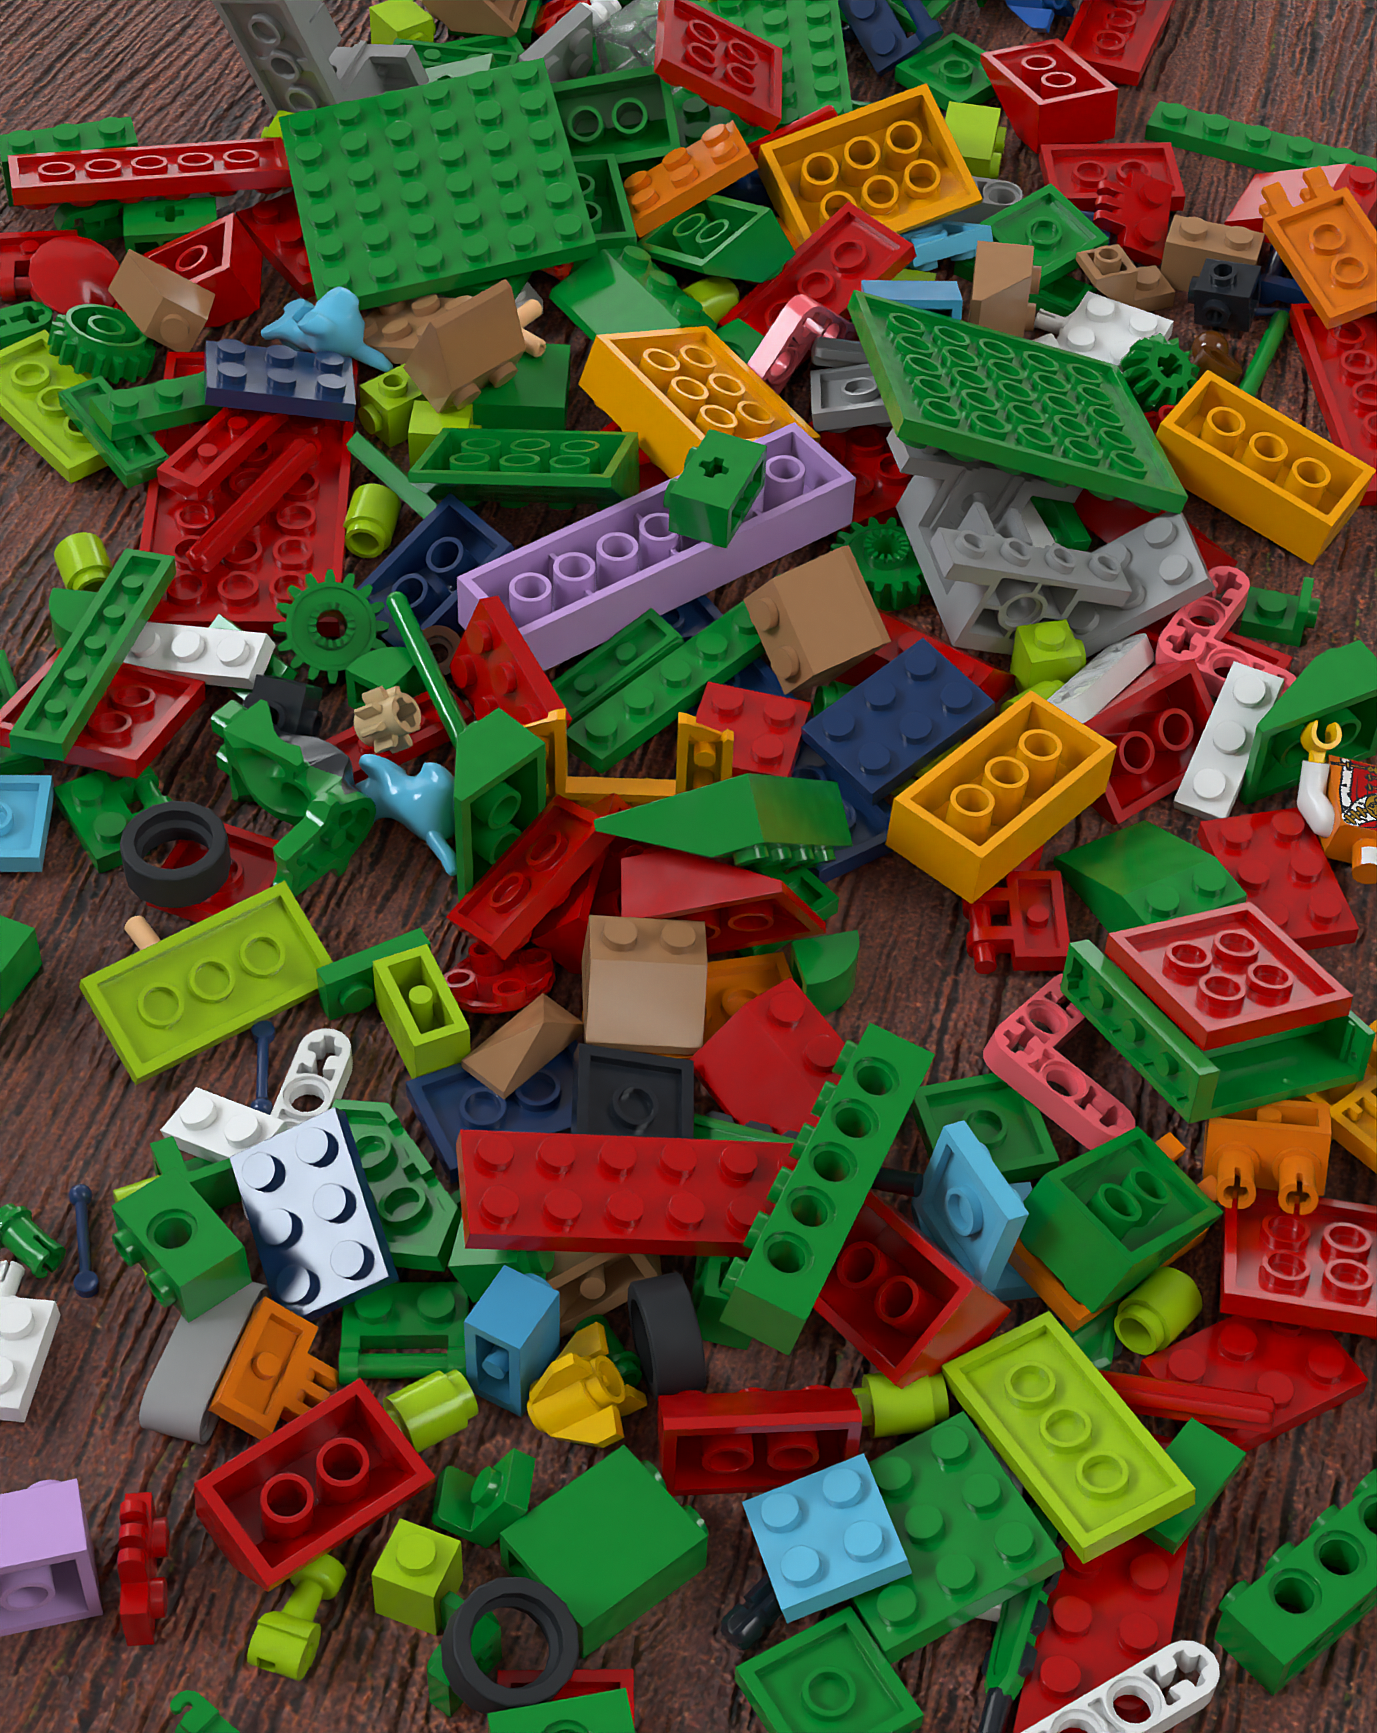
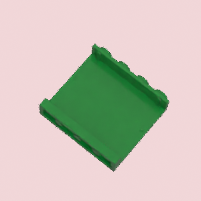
M1089 939L1069 943L1060 990L1188 1124L1363 1081L1376 1033L1351 1010L1347 1016L1325 1021L1322 1031L1207 1058L1128 979L1129 977L1120 968L1118 969Z

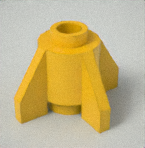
M595 1322L577 1331L556 1360L551 1362L543 1375L534 1380L530 1385L529 1399L527 1401L528 1415L533 1425L540 1432L547 1433L556 1440L604 1448L624 1438L621 1416H627L647 1406L646 1395L629 1384L624 1385L617 1367L605 1356L609 1354L605 1329L602 1324Z

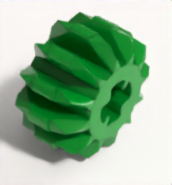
M1161 333L1152 335L1149 339L1144 337L1142 340L1136 341L1129 348V352L1121 358L1118 367L1143 413L1150 410L1158 412L1163 405L1176 406L1197 382L1195 377H1197L1201 367L1190 363L1189 359L1193 350L1183 352L1179 348L1178 337L1166 341Z

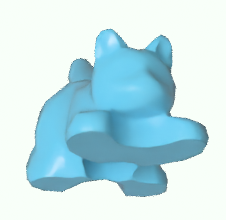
M336 287L327 292L316 302V306L305 299H297L288 303L283 308L285 311L283 316L261 330V336L265 340L279 339L282 345L290 347L294 351L307 353L333 351L343 357L354 358L383 372L393 369V364L383 353L363 342L365 322L359 311V300L354 293L344 287Z
M373 754L362 755L359 759V765L368 775V778L357 783L356 788L375 802L376 815L373 824L382 818H391L402 823L419 839L426 841L427 845L441 861L448 875H457L456 853L446 841L452 838L455 833L453 796L455 777L445 767L433 762L424 763L418 775L409 776L404 769L387 758Z

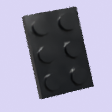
M579 1043L573 1055L571 1134L693 1139V1060Z

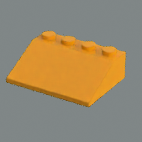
M927 83L760 145L759 168H757V172L775 210L800 245L848 201L897 234H902L981 204L983 200Z
M708 326L596 335L578 383L594 400L595 405L605 411L621 428L622 432H638L639 447L649 456L650 461L659 467L670 479L683 472L685 459L692 446L698 447L709 429L749 441H755L795 422L817 443H819L821 438Z

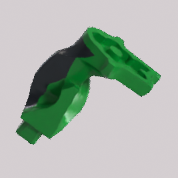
M260 699L249 709L235 700L229 701L212 715L211 725L212 731L224 739V744L220 746L216 758L218 768L229 775L232 799L234 802H257L275 818L294 826L273 847L274 860L277 863V872L273 880V886L285 881L294 897H297L328 871L340 877L346 871L350 857L367 837L376 815L375 802L355 786L350 758L331 743L317 737L295 735L280 731L272 721L271 711L268 702Z

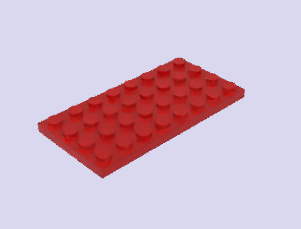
M167 352L164 379H175L204 371L205 352ZM352 358L356 398L353 422L288 414V420L200 502L160 485L158 477L149 480L139 550L175 556L176 575L147 622L209 628L219 613L246 632L279 636L273 634V624L286 622V618L276 612V607L278 603L290 605L293 603L287 594V589L290 585L304 591L306 589L305 575L311 573L317 583L324 582L327 569H333L335 581L343 583L346 557V528L343 527L350 505L353 454L347 449L348 446L346 444L355 434L360 361ZM211 419L156 431L155 440L170 457ZM302 438L307 443L312 442L316 447V462L208 574L202 575L197 570H191L187 565L186 552L295 439ZM325 617L316 624L317 632L325 637H339L341 621L334 617Z

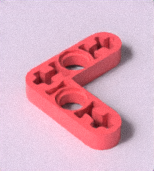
M800 294L793 297L782 309L747 365L779 395L807 351H811V347L817 337L859 342L860 340L854 324L807 295Z
M1218 566L1210 569L1208 572L1215 590L1181 607L1160 634L1155 653V664L1195 659L1209 694L1218 698L1226 678L1217 675L1214 670L1220 667L1231 668L1233 661L1284 678L1281 697L1297 679L1295 675L1276 665L1220 642L1245 608L1250 588L1249 578L1244 572L1230 566ZM1224 590H1227L1222 596L1221 602L1215 599L1216 593L1221 594ZM1195 616L1207 617L1213 620L1215 625L1210 627L1194 624L1190 618ZM1185 640L1190 644L1189 650H1183L1178 654Z
M1059 974L997 1027L983 1050V1059L994 1074L1082 1145L1092 1150L1135 1128V1119L1131 1111L1123 1103L1057 1051L1081 1030L1088 1020L1060 990L1063 974ZM1067 1001L1070 1005L1064 1011L1058 1004ZM1030 1019L1046 1025L1053 1034L1038 1029ZM1018 1042L1024 1050L1014 1053L1011 1050ZM1047 1081L1055 1082L1064 1087L1070 1096L1059 1094L1048 1085Z

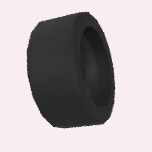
M165 802L152 805L138 813L123 829L120 851L128 887L143 901L158 907L182 908L199 904L216 894L228 879L231 866L228 836L223 821L211 809L193 802ZM174 840L194 841L209 849L202 859L190 866L177 869L157 868L143 860L151 849L162 843Z
M674 1272L631 1282L628 1287L630 1325L636 1354L641 1361L640 1369L650 1395L654 1400L658 1401V1396L674 1395L684 1390L702 1391L706 1385L705 1354L696 1311L683 1277L679 1273Z
M499 1577L477 1587L449 1618L441 1640L442 1668L453 1692L471 1709L485 1715L492 1712L546 1703L572 1677L579 1655L577 1625L567 1604L548 1586L526 1577ZM513 1608L527 1614L540 1626L548 1643L549 1657L544 1671L534 1682L523 1687L507 1688L492 1682L478 1668L471 1653V1637L476 1623L486 1613L495 1609Z

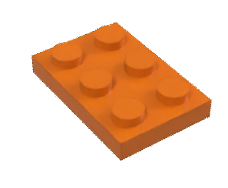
M733 120L726 125L718 124L709 128L699 141L687 148L680 147L672 150L663 158L662 163L647 172L638 171L624 181L623 187L634 228L639 238L759 168Z

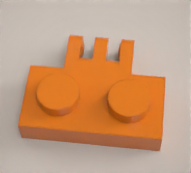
M265 1296L255 1305L207 1410L254 1437L263 1440L273 1433L279 1417L287 1422H291L332 1396L327 1390L332 1391L336 1389L339 1383V1372L308 1354L319 1327Z

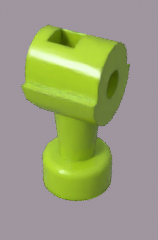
M325 1554L290 1577L291 1583L296 1588L282 1611L265 1613L257 1621L258 1625L251 1638L247 1653L249 1665L296 1681L303 1679L308 1668L313 1663L319 1646L321 1626L313 1622L320 1601L334 1598L338 1594L347 1575L345 1567L337 1559Z

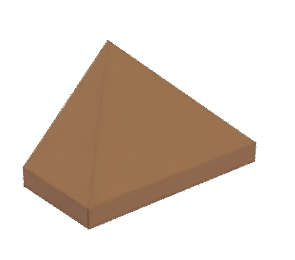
M542 993L461 1060L462 1068L504 1100L583 1034L584 1023Z

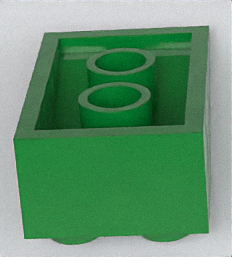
M1361 640L1339 648H1330L1316 656L1257 724L1239 796L1244 805L1299 785L1302 761H1308L1309 752L1303 748L1300 742V734L1307 724L1316 720L1318 721L1317 738L1322 743H1325V731L1329 724L1338 723L1342 731L1340 743L1326 751L1325 760L1328 755H1333L1359 762L1377 755V658Z
M1146 820L1055 856L1053 865L1061 872V875L1108 933L1245 903L1247 899V893L1215 856Z
M1137 1126L1044 1174L1023 1201L1029 1215L1019 1238L1024 1247L1032 1255L1040 1258L1064 1283L1067 1292L1075 1300L1083 1303L1093 1314L1124 1296L1217 1221L1223 1214V1211Z

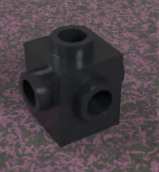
M1206 258L1200 276L1192 277L1188 290V303L1194 304V324L1249 332L1261 301V266Z
M256 674L253 691L246 696L242 706L249 709L260 699L268 702L272 721L280 731L318 738L323 722V714L321 711H318L323 688L275 675Z

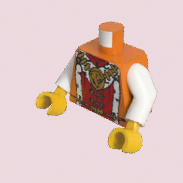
M1316 720L1307 724L1300 734V742L1303 748L1309 752L1308 761H1302L1297 797L1298 810L1312 831L1318 835L1320 845L1327 858L1351 863L1352 877L1357 882L1376 884L1377 766L1333 755H1328L1325 760L1326 751L1340 743L1342 731L1338 723L1329 724L1325 731V743H1322L1317 738L1318 721Z

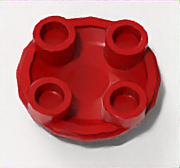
M75 235L55 237L40 245L31 258L28 273L31 283L30 294L34 301L41 302L62 315H66L70 308L82 304H98L112 307L116 300L110 294L108 288L120 266L107 248L92 239Z
M477 942L468 948V958L463 959L443 975L460 1009L471 1013L485 1014L515 1011L528 1006L542 993L546 995L550 992L556 980L552 955L547 949H519L512 952L504 960Z

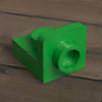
M1304 576L1300 596L1250 586L1239 635L1299 647L1304 627L1314 629L1321 599L1311 597L1315 578Z
M513 1448L493 1468L490 1466L485 1467L477 1478L453 1466H447L439 1474L431 1517L433 1524L487 1549L500 1537V1532L527 1512L536 1458Z
M448 1591L440 1600L441 1626L444 1632L451 1615L465 1601L452 1591ZM492 1611L486 1613L476 1623L471 1637V1653L478 1668L486 1676L502 1659L501 1626H499V1621ZM440 1643L432 1653L427 1664L429 1702L451 1718L464 1701L453 1692L442 1668Z

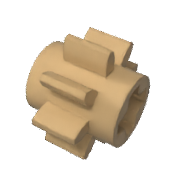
M380 686L363 693L362 698L365 706L354 710V728L359 739L365 745L374 747L376 754L388 750L396 753L413 746L409 734L420 730L421 713L416 701L410 695L401 693L399 686H394L387 690Z

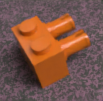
M1283 1100L1206 1119L1202 1154V1180L1211 1174L1217 1179V1199L1221 1205L1227 1208H1232V1198H1237L1238 1209L1250 1207L1255 1201L1257 1187L1279 1191V1205L1287 1213H1294V1204H1299L1300 1215L1311 1213L1317 1207L1318 1196H1324L1332 1136L1330 1104Z

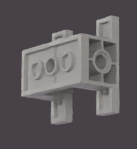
M211 0L273 117L276 116L279 110L293 113L339 104L343 101H352L383 94L385 91L401 90L429 82L426 71L413 45L367 44L366 41L360 40L353 47H338L337 45L342 37L325 3H322L323 0Z
M892 428L886 439L900 473L914 475L897 503L896 509L952 646L1012 655L1016 626L1067 619L1079 600L1123 607L1132 590L1115 556L1102 552L1091 553L1067 549L1057 543H1053L1052 546L1046 545L1045 548L1032 546L1033 542L1020 515L1031 496L1075 503L1083 488L1070 484L1067 488L1056 487L1044 481L1040 476L1023 471L1020 475H1012L998 469L993 463L975 459L973 462L961 461L952 457L946 450L928 445L925 449H917L903 443L896 437L895 431Z

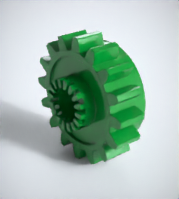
M98 304L77 305L70 308L66 315L58 314L56 321H52L47 345H50V355L59 356L58 363L60 365H73L75 367L73 373L82 374L87 372L91 374L92 379L98 376L108 377L115 384H118L119 378H124L131 383L136 381L137 376L146 378L148 370L152 368L156 347L153 346L154 340L144 335L126 312Z
M869 517L868 526L866 527L852 522L849 533L839 531L836 535V544H831L830 552L849 545L876 608L884 611H895L912 604H919L922 594L931 595L904 527L896 526L895 517H890L886 524H879L875 517Z
M327 569L324 582L317 583L315 577L309 573L305 575L306 589L304 591L293 585L288 587L287 594L293 603L291 605L278 603L276 607V612L286 618V622L273 624V634L285 636L286 639L277 646V652L279 655L291 653L293 659L290 667L296 671L301 667L308 670L307 682L311 684L317 679L318 675L326 676L329 687H335L337 677L339 675H345L346 677L345 669L353 661L370 651L386 647L381 640L376 639V635L387 633L389 630V623L376 621V616L384 611L385 605L383 602L369 603L368 598L373 589L370 584L362 587L359 591L353 588L355 575L352 573L345 577L343 583L335 581L333 569ZM325 617H334L344 625L345 634L340 639H335L334 641L326 640L317 632L316 624L318 621Z

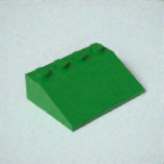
M443 428L409 470L408 483L435 500H443L451 493L467 507L478 505L481 501H496L505 508H521L527 506L529 502L548 503V507L558 510L571 509L578 504H597L598 509L604 510L637 495L640 491L638 432Z
M746 773L593 820L595 829L598 832L708 857L733 858L735 866L758 862L759 867L781 863L783 868L803 864L804 868H812L836 861L835 851L853 847L838 782Z

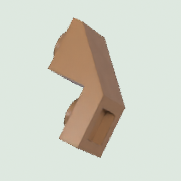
M1119 244L1101 246L1096 249L1076 253L1077 263L1094 287L1109 299L1146 312L1173 307L1175 291L1157 266L1136 268Z

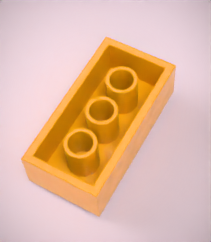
M1209 370L1201 376L1160 423L1155 435L1185 489L1311 565L1317 561L1357 510L1376 472V469Z
M1030 690L894 798L885 845L972 904L1106 792L1117 746Z

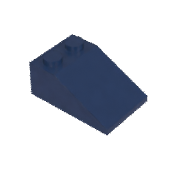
M449 493L356 590L359 591L362 587L370 584L373 589L368 598L369 603H384V611L376 616V621L389 623L388 632L380 636L392 647H406L386 605L388 595L395 591H399L406 596L422 630L429 626L441 625L452 629L458 634L465 629L458 623L457 577L516 549L459 499Z

